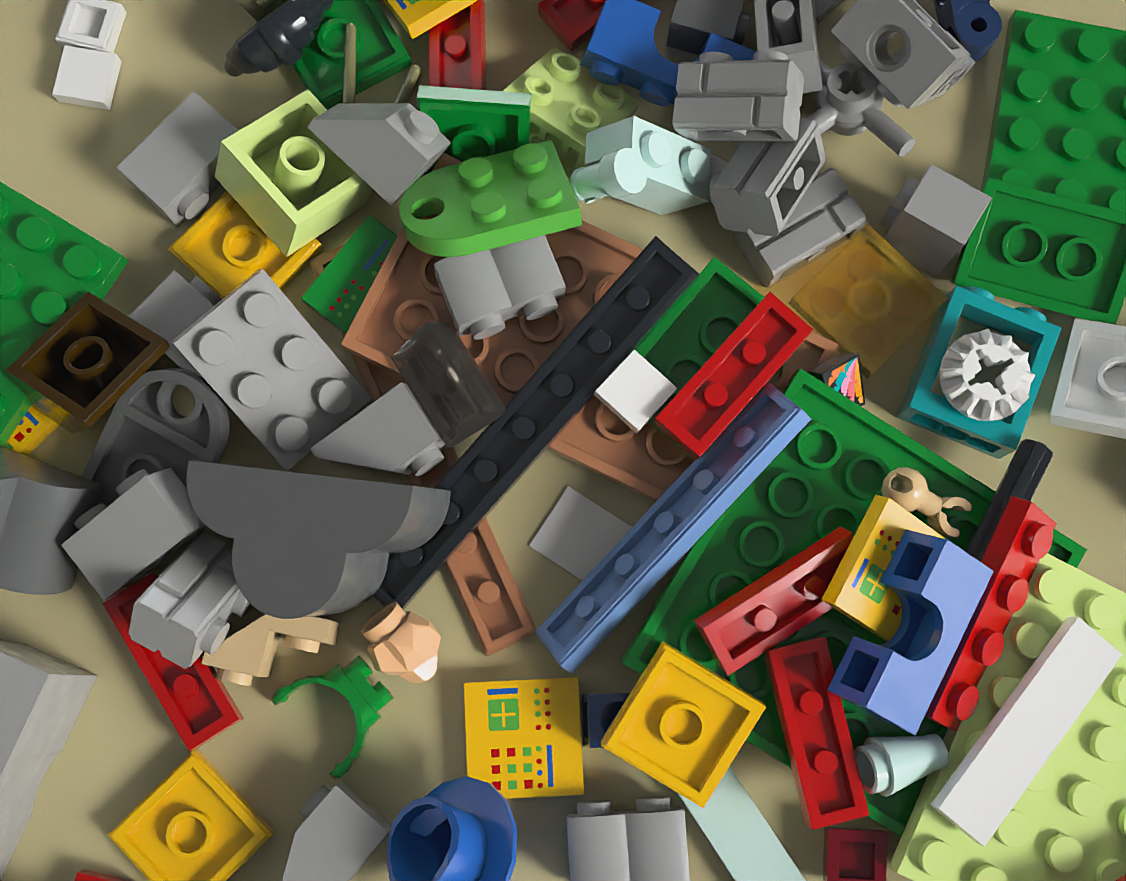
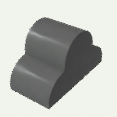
M0 446V588L35 595L59 594L72 589L78 566L61 545L79 531L74 522L84 513L97 506L104 485Z
M188 460L186 478L188 497L199 519L212 531L225 537L234 538L232 568L236 583L243 596L259 611L281 619L344 613L365 604L373 597L382 584L387 570L389 553L406 552L418 548L437 533L446 518L451 494L450 490Z

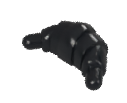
M289 0L266 15L240 36L226 53L224 65L226 72L230 76L237 77L243 73L252 74L260 71L268 73L277 69L282 63L286 67L296 63L304 54L302 48L309 45L315 37L313 31L318 29L324 18V12L331 8L333 0Z

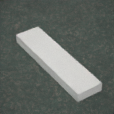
M1068 616L930 805L975 843L985 847L1123 654L1081 618Z

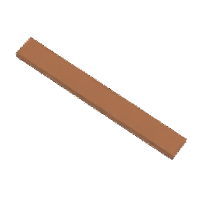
M344 245L308 260L316 278H318ZM350 353L367 392L372 398V403L399 383H405L419 390L444 428L439 415L421 387ZM450 445L441 452L444 459L430 471L420 476H415L414 473L410 475L405 474L409 485L434 488L459 459L453 445ZM485 518L447 560L445 565L486 656H490L536 634L535 631L537 629Z

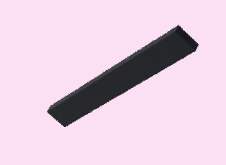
M657 236L650 241L434 486V489L451 491L446 518L437 533L425 544L410 551L389 553L385 577L381 586L373 595L384 607L392 602H397L403 610L590 401L602 383L638 347L700 277L696 270Z

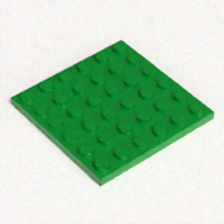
M801 368L793 373L782 393L798 405L811 420L685 553L620 661L626 667L642 675L660 644L664 641L759 699L765 704L766 708L745 741L791 770L790 758L764 653L728 676L718 667L694 620L837 528L843 527L854 536L875 495L882 496L881 488L884 478L889 472L897 468L909 467L917 470L926 479L929 491L939 497H961L972 505L970 511H955L952 508H941V511L947 516L949 525L960 532L956 538H944L964 551L995 493L988 486ZM917 510L910 512L929 526L926 515ZM1054 529L1053 541L1048 554L1077 568L1087 549ZM832 608L772 648L819 636L826 637L834 672L836 673L853 636L877 645H882L886 642L835 608ZM841 699L854 750L857 746L864 745L868 737L937 734L943 740L948 730L924 716L916 735H913L883 722ZM928 775L888 797L882 796L879 793L869 794L864 790L870 814L866 817L901 838Z

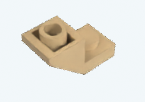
M265 614L225 639L214 654L210 655L204 652L201 664L219 668L216 679L251 686L253 676L270 677L281 633L286 634L284 646L318 653L320 642L336 645L341 623L314 616L281 619Z

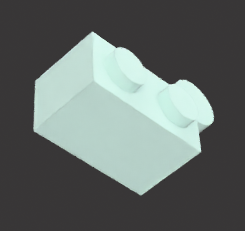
M632 116L586 134L585 165L587 167L574 170L570 179V185L576 199L580 202L585 199L584 204L611 196L656 214L664 215L709 202L711 149Z

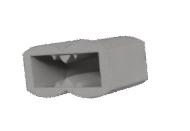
M545 235L466 256L446 257L434 263L436 280L459 337L472 334L476 340L490 337L506 327L504 321L521 315H525L527 320L542 318L557 310L559 307L557 302L564 299L566 285Z
M669 796L636 798L635 809L612 811L611 800L578 802L577 813L565 814L569 881H690L685 811L680 806L670 807Z

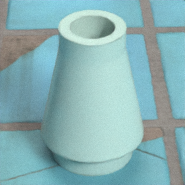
M937 734L868 737L864 745L857 746L854 750L863 789L869 794L879 793L885 797L948 765L946 746Z

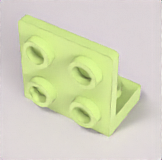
M552 48L503 91L531 93L530 144L552 140L570 183L574 170L587 167L585 165L586 134L632 117L636 113L640 102L626 93L621 86L608 85L593 78L589 74L590 69L581 66V62L573 55L564 53L558 48Z

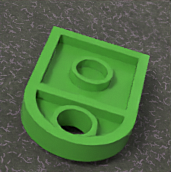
M552 140L537 144H525L514 150L483 158H470L463 163L434 170L416 180L405 191L399 205V213L408 241L420 251L440 257L466 256L582 226L580 206ZM428 215H439L432 219L421 220V218Z

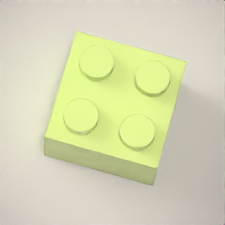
M309 90L304 91L221 141L214 176L286 257L366 205L373 191L372 187L307 128L312 119L327 111Z

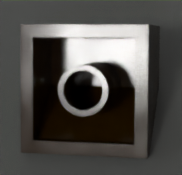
M87 292L15 360L6 371L19 389L27 395L36 410L70 433L89 429L170 348V345L160 335L90 292Z

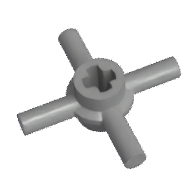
M907 46L902 47L890 57L900 62L906 54ZM820 60L823 90L818 92L817 105L819 110L806 118L813 119L819 125L820 134L830 129L840 135L852 136L868 129L900 157L908 154L915 145L916 140L881 111L883 95L877 89L876 84L879 80L866 66L858 68L852 63L841 64L832 70Z

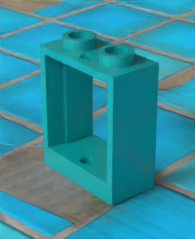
M955 286L940 303L896 418L994 458L1001 459L1017 450L1062 328L1046 322V316L1034 309L1027 307L1011 308L994 301V296L984 289L974 286H965L963 288ZM959 317L1005 335H1012L1013 338L1032 345L1027 361L1030 371L1035 374V377L1031 382L1028 393L1029 398L1017 411L1005 417L1004 421H979L969 418L957 411L947 398L931 392Z

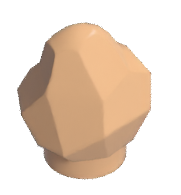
M392 602L378 611L364 625L361 633L369 641L367 650L375 670L387 675H399L410 683L425 682L435 675L437 671V652L441 636L431 621L411 611L405 612L397 602Z

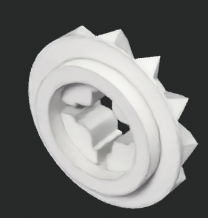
M989 329L963 335L948 348L940 365V383L945 397L957 411L975 420L995 421L1013 414L1029 398L1028 393L1031 382L1035 377V374L1030 371L1027 361L1029 352L1020 350L1013 343L1012 335L1002 336L991 333ZM978 360H982L987 367L995 364L997 366L1004 365L1005 369L995 379L998 388L994 389L990 382L976 383L972 386L968 384L969 381L975 378V374L981 370Z

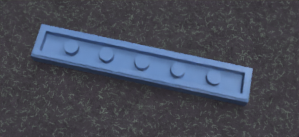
M767 382L700 458L695 460L535 631L562 668L573 674L811 420L798 405L771 383Z

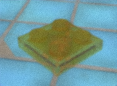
M867 223L791 298L788 304L823 337L839 344L837 348L839 352L859 353L861 373L868 379L948 298Z

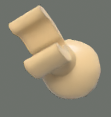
M909 467L897 468L889 472L883 480L881 488L883 497L892 499L908 512L917 510L926 515L930 528L941 536L955 538L959 536V530L949 525L947 516L941 511V508H952L955 511H970L972 505L966 499L935 495L929 491L926 479L917 470Z

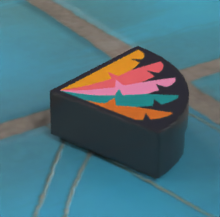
M842 351L808 370L810 375L859 406L865 405L859 353Z

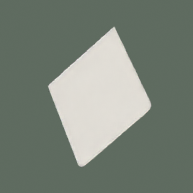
M568 486L529 546L583 581L627 534L632 526Z

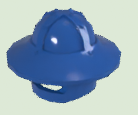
M467 776L443 782L423 798L415 799L400 811L390 826L387 843V868L390 881H510L516 863L517 827L509 802L492 784Z

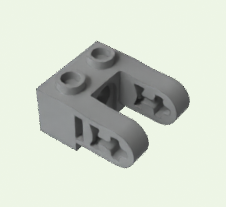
M857 0L831 30L842 42L839 45V50L844 57L858 68L866 66L879 80L876 84L879 92L885 99L897 107L904 105L907 109L943 96L975 64V61L970 57L971 54L948 31H945L916 0ZM897 33L904 37L907 44L906 54L900 62L893 60L887 51L888 40Z

